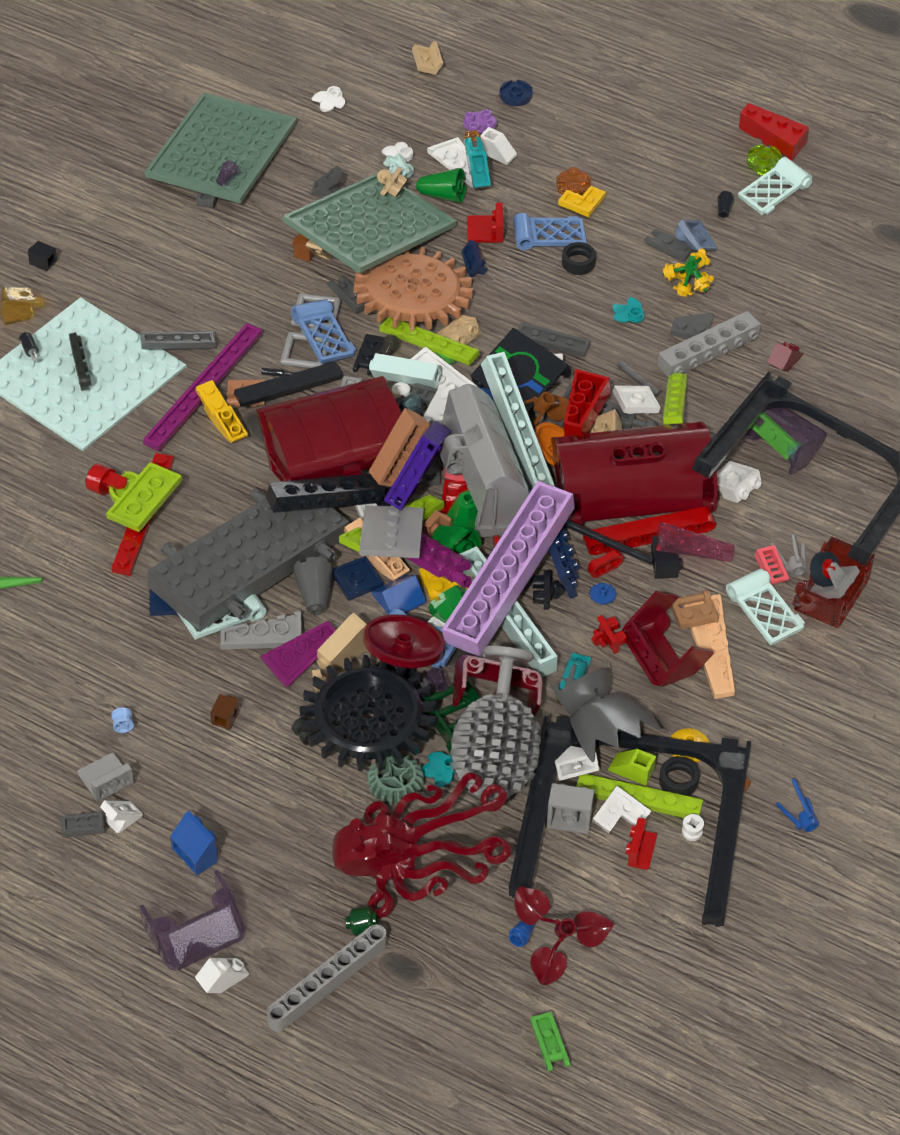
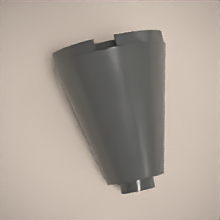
M321 557L306 558V562L300 563L299 560L293 565V573L305 607L313 615L321 614L326 610L333 569L332 563L330 562L329 564L328 559Z

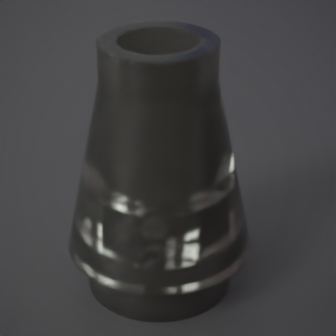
M388 334L382 340L379 354L392 356L399 348L400 340L395 335Z

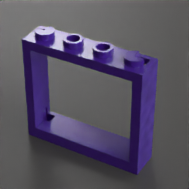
M437 421L433 422L421 436L384 501L399 510L404 507L414 495L442 448L444 439L449 436L452 430Z

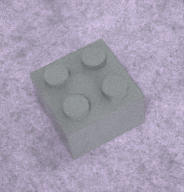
M552 783L548 803L547 828L589 834L594 790L586 787H573Z

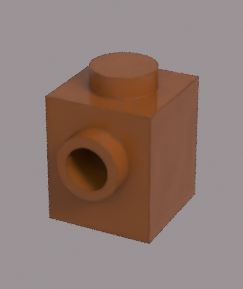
M300 233L292 241L294 257L310 262L315 255L306 247L309 239Z

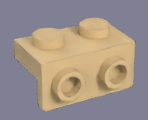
M433 41L429 48L414 44L412 52L418 71L436 75L443 66L437 42Z

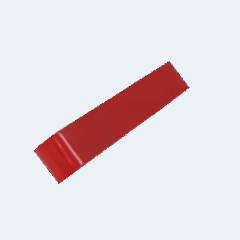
M702 507L591 530L634 548L651 544L652 536H656L662 541H668L710 532L716 527V522L710 509ZM583 535L584 543L590 555H600L616 550Z

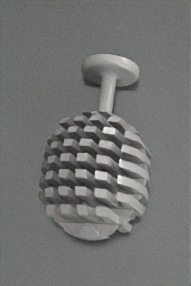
M484 646L483 654L486 657L501 661L497 692L482 696V698L469 704L466 707L467 709L458 715L456 719L458 722L454 727L451 739L450 758L453 759V762L450 763L452 771L457 773L459 781L466 773H476L481 776L482 784L475 793H472L476 797L480 798L484 789L493 784L501 785L509 797L521 791L525 787L524 785L534 778L536 774L533 771L537 768V760L540 754L539 744L541 736L538 735V731L542 730L540 723L534 722L531 708L523 706L521 701L509 695L513 662H531L533 653L511 647ZM469 780L465 787L470 790L475 780ZM493 793L490 795L489 801H493L499 794Z

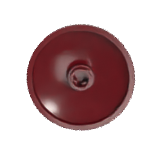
M392 614L377 617L366 625L363 635V643L374 657L390 665L403 668H422L436 663L441 658L445 646L443 636L434 626L421 619L407 615Z

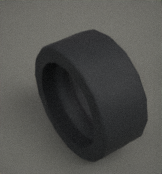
M574 242L563 249L562 266L567 272L574 275H584L594 269L596 252L589 244ZM582 255L587 257L588 260L575 262L569 257Z
M674 757L663 763L659 775V785L663 791L690 796L696 791L699 784V769L694 762L684 757ZM675 770H681L688 773L692 780L687 784L679 785L668 780L667 774Z

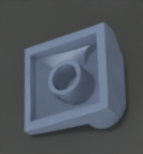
M682 219L677 224L675 229L676 238L681 242H686L691 249L699 251V249L716 251L718 249L701 220Z

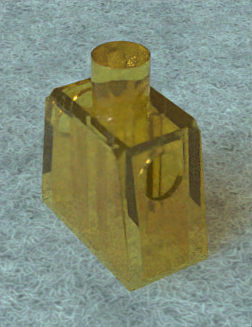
M2 288L0 314L4 325L30 320L34 317V308L44 307L43 297H34L30 288Z

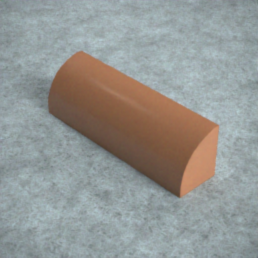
M404 408L369 470L379 485L392 487L421 436L430 425L422 416L414 411Z

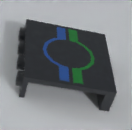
M514 327L489 354L505 352L523 401L532 399L534 396L538 398L543 392H547L561 375L568 379L572 374L569 364ZM480 364L470 375L471 379L478 388L490 389ZM534 402L524 405L527 414L534 407Z

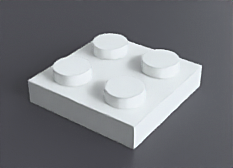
M614 386L613 393L624 413H659L660 405L649 386Z

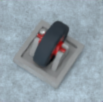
M829 551L818 552L813 556L810 563V574L815 584L807 594L811 600L841 598L855 581L860 571L857 566L840 567L839 560L834 553Z

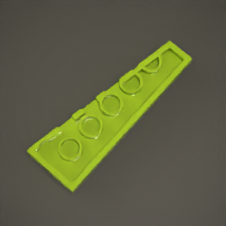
M427 495L404 507L424 508V521L435 510L440 511L443 509L444 501ZM357 527L340 535L339 543L360 552L362 529Z

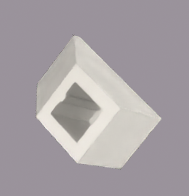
M488 127L479 136L481 137L484 151H486V156L506 165L517 156L516 151L503 133Z
M209 958L195 978L206 993H222L246 978L249 972L245 969L244 963L237 958Z

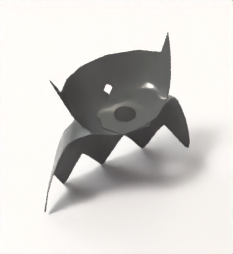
M609 668L608 670L599 669L585 674L562 690H559L550 683L558 700L571 715L570 722L573 730L591 762L595 760V740L603 741L616 748L619 747L618 729L641 738L640 721L658 730H661L659 724L665 728L655 715L629 695L622 693L609 694L611 681Z

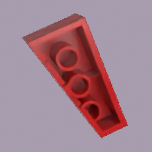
M748 103L740 112L739 128L754 138L761 139L764 145L772 146L775 148V152L780 155L783 153L791 161L794 160L807 143L809 127L751 103Z
M575 369L564 419V436L576 435L578 439H582L586 433H589L611 394L610 377Z

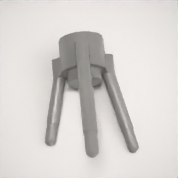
M792 534L795 556H792L788 563L777 547L776 549L786 572H791L793 576H800L807 570L805 543H801L800 557L795 534Z

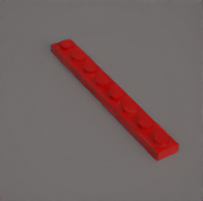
M155 453L152 463L171 471L174 456ZM153 516L140 532L128 527L126 528L111 567L112 573L131 576Z

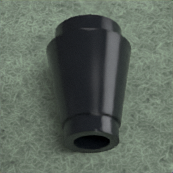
M722 191L717 197L718 216L727 218L735 198L731 192Z

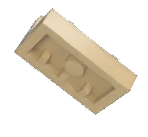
M461 315L459 319H455L436 334L466 345L479 336L481 331L476 318Z

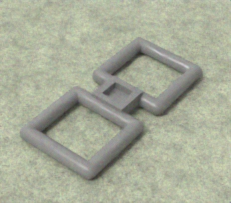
M300 293L296 305L303 304L304 301L313 302L328 299L333 304L332 314L336 319L341 300L337 297ZM293 319L291 320V324L293 326L300 327L298 323L296 324L293 321ZM328 320V323H326V322H321V323L326 324V325H328V326H330V327H331V325H332L331 322H330V320ZM306 324L308 328L315 330L316 326ZM318 328L317 332L321 333L322 328ZM302 330L301 333H288L280 360L282 365L313 368L325 364H320L319 360L314 362L290 359L289 355L293 340H308ZM316 336L313 337L314 341L323 342V339ZM326 341L324 345L329 346L330 342ZM321 350L323 357L327 356V351Z

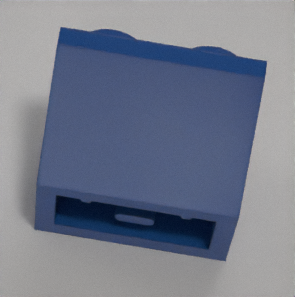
M190 811L186 812L170 835L171 848L196 875L217 863L218 850L215 843L217 840L215 834L204 827L202 820L198 816H194Z

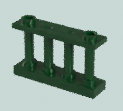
M467 679L466 689L457 707L451 704L438 711L425 712L428 716L436 717L435 728L446 742L449 753L451 752L452 732L458 721L446 725L442 717L463 709L480 699ZM454 682L452 686L421 699V702L438 701L452 695Z

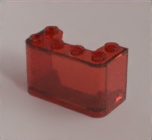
M831 536L828 542L823 543L820 552L829 551L834 553L839 560L840 567L857 566L860 572L855 581L846 590L845 595L838 599H827L811 592L810 589L815 582L810 574L809 581L805 579L802 582L799 581L795 587L794 592L797 594L792 602L794 610L839 629L869 581L875 555L873 554L868 563L863 565L848 556L852 547L851 544Z

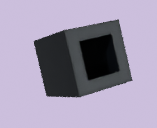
M37 241L28 250L29 264L46 272L57 262L56 248L43 242Z

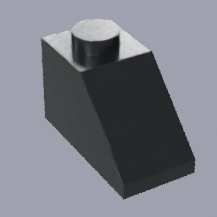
M652 536L650 549L651 556L654 558L652 563L654 579L678 578L679 570H682V558H678L676 549L658 537Z

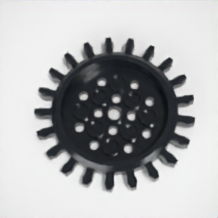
M368 655L363 656L362 667L353 668L349 658H345V671L339 674L331 665H328L326 668L330 680L325 682L316 676L312 678L313 686L320 690L319 693L307 690L303 692V700L315 703V705L300 706V716L314 717L312 720L301 722L302 733L317 729V733L308 737L309 746L313 747L324 741L326 745L321 749V757L325 760L333 751L340 753L338 756V767L341 768L346 764L348 757L357 759L358 771H363L365 760L371 759L376 760V766L379 771L383 770V758L387 756H392L399 766L402 764V754L400 753L402 749L406 748L415 756L418 754V745L413 742L414 738L429 742L430 732L421 729L420 726H436L435 716L422 715V712L436 711V700L421 702V699L431 696L430 685L417 690L414 687L421 682V674L417 672L406 679L403 676L406 668L397 667L395 671L388 669V663L383 661L380 662V667L370 666ZM366 713L374 715L369 719L363 717Z

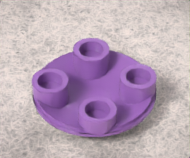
M484 109L481 112L465 113L463 125L471 132L483 133L488 127L495 129L497 119L491 114L490 110Z

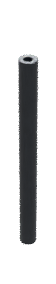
M568 519L563 525L647 564L652 565L654 558Z

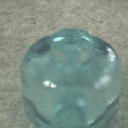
M408 394L401 401L403 409L406 408L414 412L422 406L418 395Z
M795 441L789 444L786 452L790 460L797 462L806 457L807 448L800 441Z

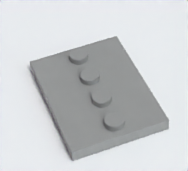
M365 505L360 555L419 558L424 508L403 507L399 510L394 506Z

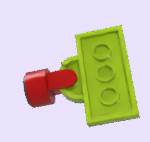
M151 462L148 463L140 474L124 471L125 474L122 475L116 474L114 469L103 464L96 463L93 465L85 478L86 488L102 496L109 493L114 504L106 513L107 519L140 532L182 482V475Z

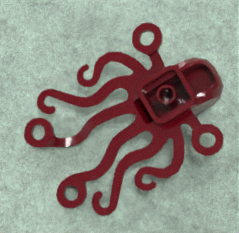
M466 773L444 803L432 809L413 811L401 820L402 812L410 801L417 799L426 804L435 803L442 795L441 787L432 784L427 786L428 791H436L432 797H428L423 792L406 794L397 804L392 816H390V808L382 801L373 802L364 812L366 823L355 818L349 825L343 827L335 834L332 845L334 866L337 870L347 875L372 876L376 879L377 891L370 897L367 906L376 911L377 918L388 916L395 906L394 897L386 890V882L390 878H392L397 892L404 899L413 902L426 897L436 883H441V886L433 891V895H441L446 891L448 881L444 877L435 876L420 891L414 893L406 887L403 882L404 878L422 879L437 871L449 869L471 884L481 883L486 879L489 872L487 865L482 862L475 863V868L480 869L482 872L474 877L462 866L451 860L437 861L422 869H417L414 865L415 859L421 855L443 849L465 856L478 853L484 854L490 864L497 865L505 862L510 857L512 851L510 843L503 838L489 837L477 845L469 847L451 840H437L421 845L416 844V842L423 835L439 827L468 819L485 811L496 812L505 804L508 793L501 785L493 784L484 789L480 797L481 806L439 817L417 827H412L417 820L434 818L447 812L453 806L469 780H475L474 785L470 787V793L478 791L482 784L481 776L476 773ZM493 793L499 794L497 798L489 802L490 795ZM377 810H381L375 819H372L373 813ZM496 847H503L502 853L497 856L492 855ZM384 899L383 907L376 909L377 903Z

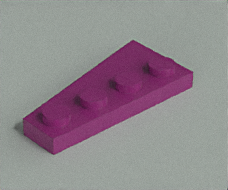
M326 621L259 657L283 686L287 687L317 659V650L336 629L329 621Z

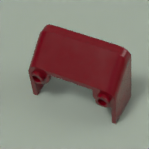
M656 590L624 625L622 630L627 636L626 644L650 682L655 686L664 687L695 675L714 652L713 650L691 646L680 659L678 658L664 636V633L670 626V618L666 611L678 597L674 594Z
M469 654L460 655L455 664L452 706L457 707L466 689L467 676L498 683L501 662ZM513 665L510 685L529 690L528 708H531V713L535 717L541 706L542 677L535 670Z

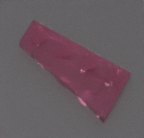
M663 522L659 524L656 551L731 562L734 557L733 544Z

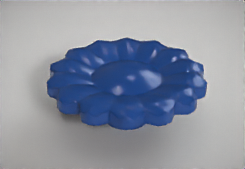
M598 583L590 588L589 595L595 603L607 605L616 599L617 592H615V588L612 585Z

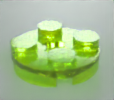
M756 145L750 148L748 152L747 164L758 175H764L776 167V164L781 159V153L773 146L767 148L765 145Z

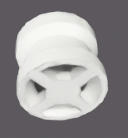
M690 814L684 818L682 835L686 840L697 841L702 837L703 819L696 814Z

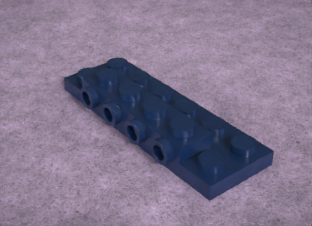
M561 528L549 547V551L558 577L571 599L578 596L575 588L578 587L576 579L580 578L577 571L580 567L576 558L573 559L572 557L575 553L571 544L567 543L570 540L567 531Z

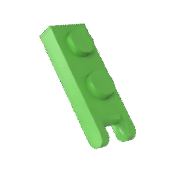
M763 412L760 415L764 420L762 425L759 427L754 423L751 428L786 460L790 459L800 444Z
M552 1012L530 1017V1023L547 1071H553L551 1062L563 1060L565 1067L570 1066L569 1058Z

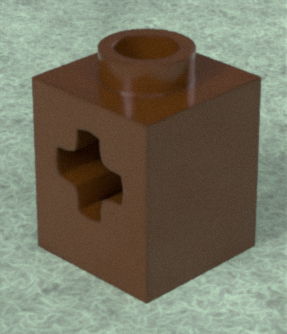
M219 694L210 712L211 724L231 730L240 712L239 699L231 695Z

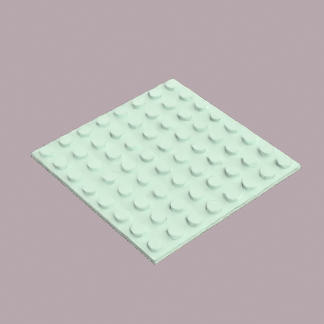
M80 297L32 334L39 349L37 354L39 361L36 360L34 362L32 357H28L24 352L22 344L0 359V396L81 451H84L187 366L163 349H142L138 333ZM76 332L77 336H81L82 346L80 349L83 348L85 353L83 362L86 361L88 366L86 375L90 374L91 386H88L89 390L81 391L69 333Z

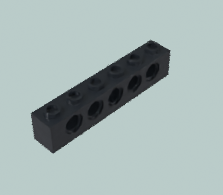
M371 474L269 482L266 498L273 513L382 503L386 487L379 485Z

